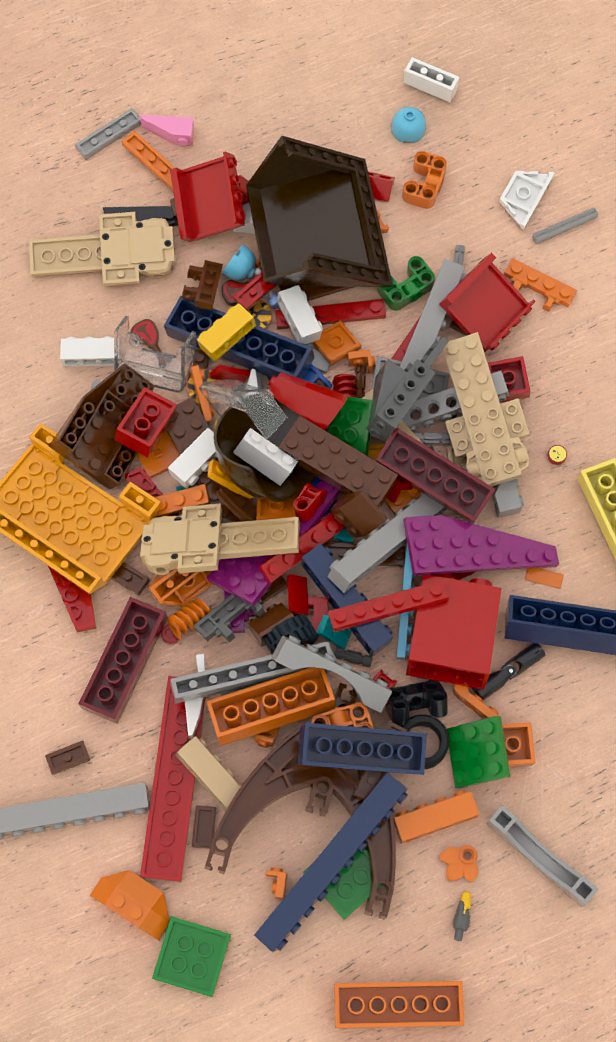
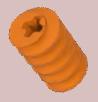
M196 598L193 602L182 607L180 611H176L174 615L168 617L169 627L172 633L178 639H181L182 633L187 635L188 629L193 631L194 625L209 614L211 610L204 601Z

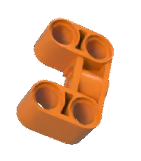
M419 151L415 154L413 169L416 173L426 176V179L423 183L412 180L404 183L402 198L406 203L425 209L434 206L445 177L446 159L425 151Z
M355 703L318 714L310 722L320 721L328 725L374 728L368 709L362 703ZM353 710H359L362 713V717L356 718L353 715Z

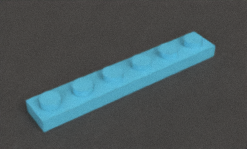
M407 543L402 591L415 588V585H411L412 578H415L416 575L412 574ZM413 611L400 614L396 659L404 660L405 655H409L410 643H406L407 635L411 636L412 624H408V617L412 616Z

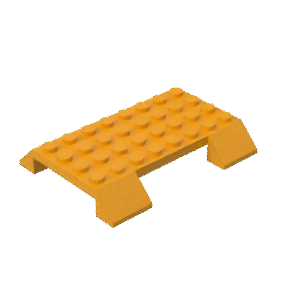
M40 423L29 436L31 445L0 481V533L91 594L107 584L142 538L143 525H148L150 520L156 517L161 502L131 482L118 496L120 499L118 501L63 464L65 458L49 447L57 433Z

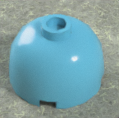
M404 107L398 110L391 123L392 134L398 141L403 143L404 141L415 143L421 140L426 130L425 116L414 107Z
M244 244L238 249L239 252L231 258L222 272L223 275L233 281H242L246 277L250 279L256 271L254 269L256 257Z

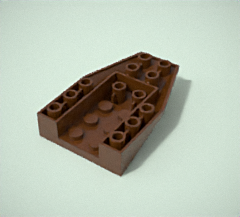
M124 363L81 398L49 447L109 490L120 485L137 452L115 441L116 429L143 388L145 387L153 391L154 384Z

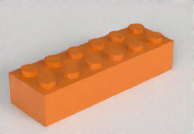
M310 667L206 701L220 746L336 708L335 698L325 670L316 667Z
M462 981L334 983L335 1028L464 1026Z

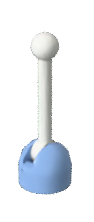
M257 268L255 275L258 276L262 272L261 269ZM269 291L268 303L272 309H276L279 307L277 303L278 294Z

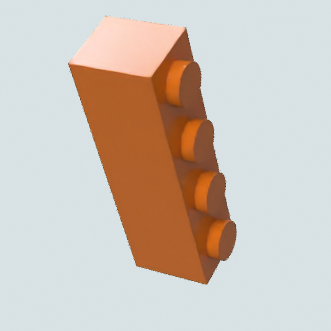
M465 790L454 793L452 798L446 799V796L434 800L435 804L427 806V803L416 806L415 811L408 813V810L396 813L397 817L393 821L401 844L477 818L480 814L471 791L466 793Z

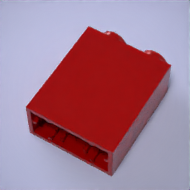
M450 573L423 575L421 586L443 580L449 601L416 609L406 676L484 690L490 674L501 588L492 586L489 580L483 578H474L466 582L455 580Z

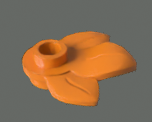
M464 845L460 848L450 847L441 853L439 859L448 864L446 870L447 880L455 881L464 876L467 881L472 882L478 874V867L475 863L478 854L474 847L470 845ZM465 852L470 853L471 858L466 860L463 857V854Z

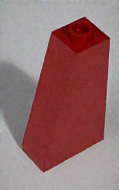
M280 372L277 377L273 376L267 384L270 386L267 391L268 394L323 430H326L348 398L344 394Z

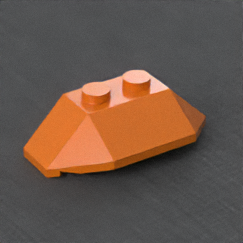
M173 569L166 575H156L148 588L158 603L184 607L212 585L207 580V576L211 571L179 573L178 569Z
M130 870L101 877L90 894L91 897L158 941L169 925L170 919L164 892Z

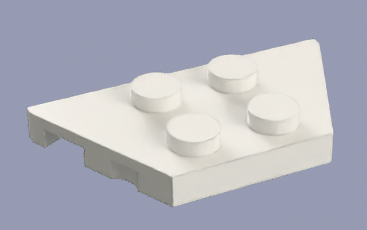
M515 171L500 197V204L522 229H525L553 179L554 172L538 174V171Z

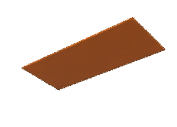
M540 568L527 569L525 580L561 589L564 574Z

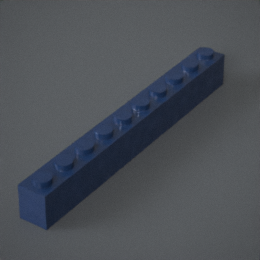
M387 772L254 936L270 951L275 952L277 949L281 951L288 943L286 938L291 933L294 935L302 926L300 921L304 916L308 918L315 910L313 905L318 900L321 902L328 894L327 888L331 884L334 886L342 877L340 872L344 867L348 869L355 861L353 856L358 851L361 853L367 847V839L371 835L374 837L382 828L380 823L384 819L388 820L395 812L393 810L394 806L397 803L401 804L407 798L408 794L406 792L408 789Z

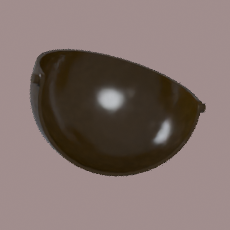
M270 387L242 397L221 415L214 429V446L223 471L238 488L262 500L286 502L298 497L307 483H312L315 475L296 464L280 486L233 453L250 428L279 448V445L300 415L268 394L267 391ZM329 425L325 430L326 432H329Z

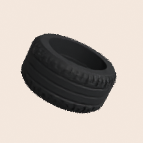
M426 714L414 715L409 718V723L401 727L406 729L407 732L418 726L428 727L437 734L440 741L438 751L433 756L425 758L424 769H430L438 765L446 756L450 743L449 734L444 724L437 718Z

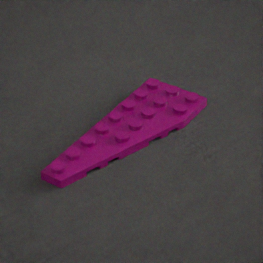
M321 481L314 486V488L319 490H326L327 496L311 520L306 522L300 521L299 536L320 521L341 491L325 481ZM273 555L221 559L218 563V570L211 571L207 576V580L254 607L272 584L266 581L258 566Z
M443 515L405 517L403 519L413 575L547 568L559 565L556 546Z

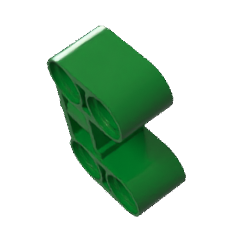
M413 256L409 259L407 274L410 278L398 284L391 276L393 286L377 288L379 295L391 310H401L432 290L435 275L421 257ZM393 298H399L400 300L395 301Z

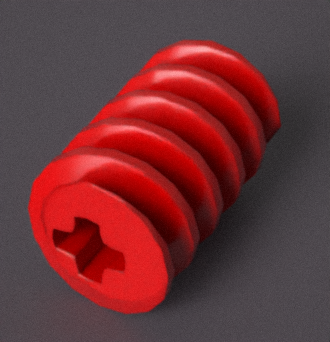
M338 374L333 377V391L357 398V396L353 395L357 392L354 389L356 386L354 382L356 379L355 375Z

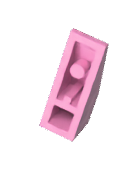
M140 115L142 128L175 145H193V117Z

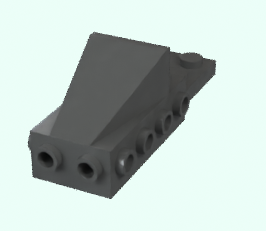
M443 336L439 342L435 340L421 360L417 359L413 365L409 363L404 370L390 359L386 361L375 377L369 424L366 428L372 436L385 442L396 429L436 373L430 367L449 342L448 339Z

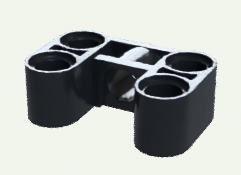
M428 680L426 682L389 688L392 693L385 704L386 712L391 722L399 726L409 723V711L427 708L429 713L437 718L448 714L447 693L439 681Z

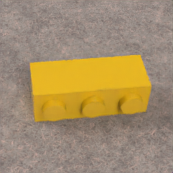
M238 303L236 306L231 307L221 319H217L212 327L200 334L197 339L199 347L214 362L217 361L256 326L254 317Z

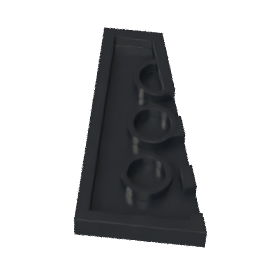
M171 206L103 207L104 214L135 212L136 221L163 218L166 219L169 226L178 225V219L174 216Z

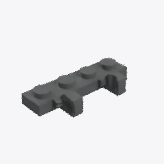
M230 595L196 623L194 627L207 642L215 635L218 638L223 635L230 643L235 638V635L229 627L235 618L245 610L249 611L252 609L259 617L266 612L260 604L262 602L261 598L253 607L234 595Z

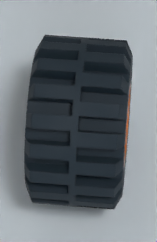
M296 615L272 628V631L264 637V642L273 655L282 636L287 638L290 635L301 640L300 644L307 646V644H314L318 634L307 615Z

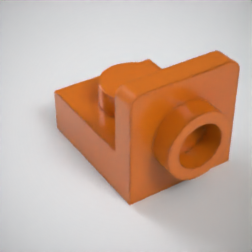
M370 349L348 352V366L357 367V365L367 364L368 374L372 373V368L375 367V357L371 356Z
M280 727L256 734L254 741L257 742L258 746L264 748L274 747Z
M271 867L270 871L266 870L265 875L277 878V881H273L272 893H275L276 899L283 900L287 873L283 872L282 868Z

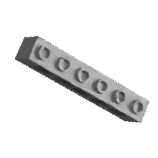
M501 371L492 373L491 376L499 402L507 399L506 397L510 396ZM455 387L416 400L402 421L412 432H415L416 428L422 426L425 428L435 424L434 422L450 420L456 414L463 415ZM449 401H457L454 407L450 408L447 406ZM434 406L439 407V410H438L437 413H435V414L429 413V411H430V409H431L432 407H434ZM414 413H421V417L418 420L412 419Z

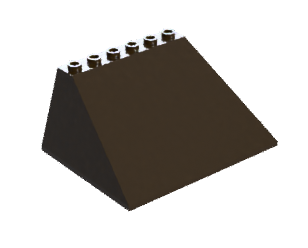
M281 136L246 184L264 282L276 285L393 286L366 160Z

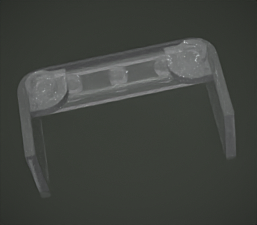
M125 316L114 330V369L116 370L126 363L154 384V387L177 393L182 392L187 385L190 375L189 368L192 367L195 358L196 332H191L183 346L178 348L175 356L143 348L142 338L135 333L129 332V316Z
M231 379L207 381L199 387L201 393L220 417L229 407L245 411L265 439H268L288 418L274 400V394L268 389L264 390Z

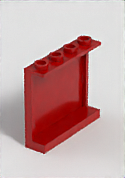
M225 151L223 152V157L183 170L178 168L170 169L181 240L193 242L245 226V212L242 208L243 198L239 188L240 179L236 169L237 160L233 154Z
M492 252L484 257L439 303L467 335L478 332L484 352L489 349L493 351L500 344L498 341L510 334L511 331L509 329L516 327L522 321L520 317L522 315L526 316L532 310L531 306L536 302L532 300L528 303L492 263L496 259Z

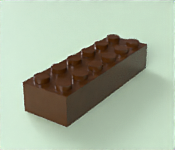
M299 416L279 445V449L298 461V466L344 494L364 491L379 509L398 480V474Z

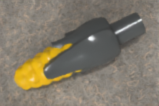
M469 891L462 893L453 919V928L455 929L454 940L462 941L464 931H467L469 928L471 894Z

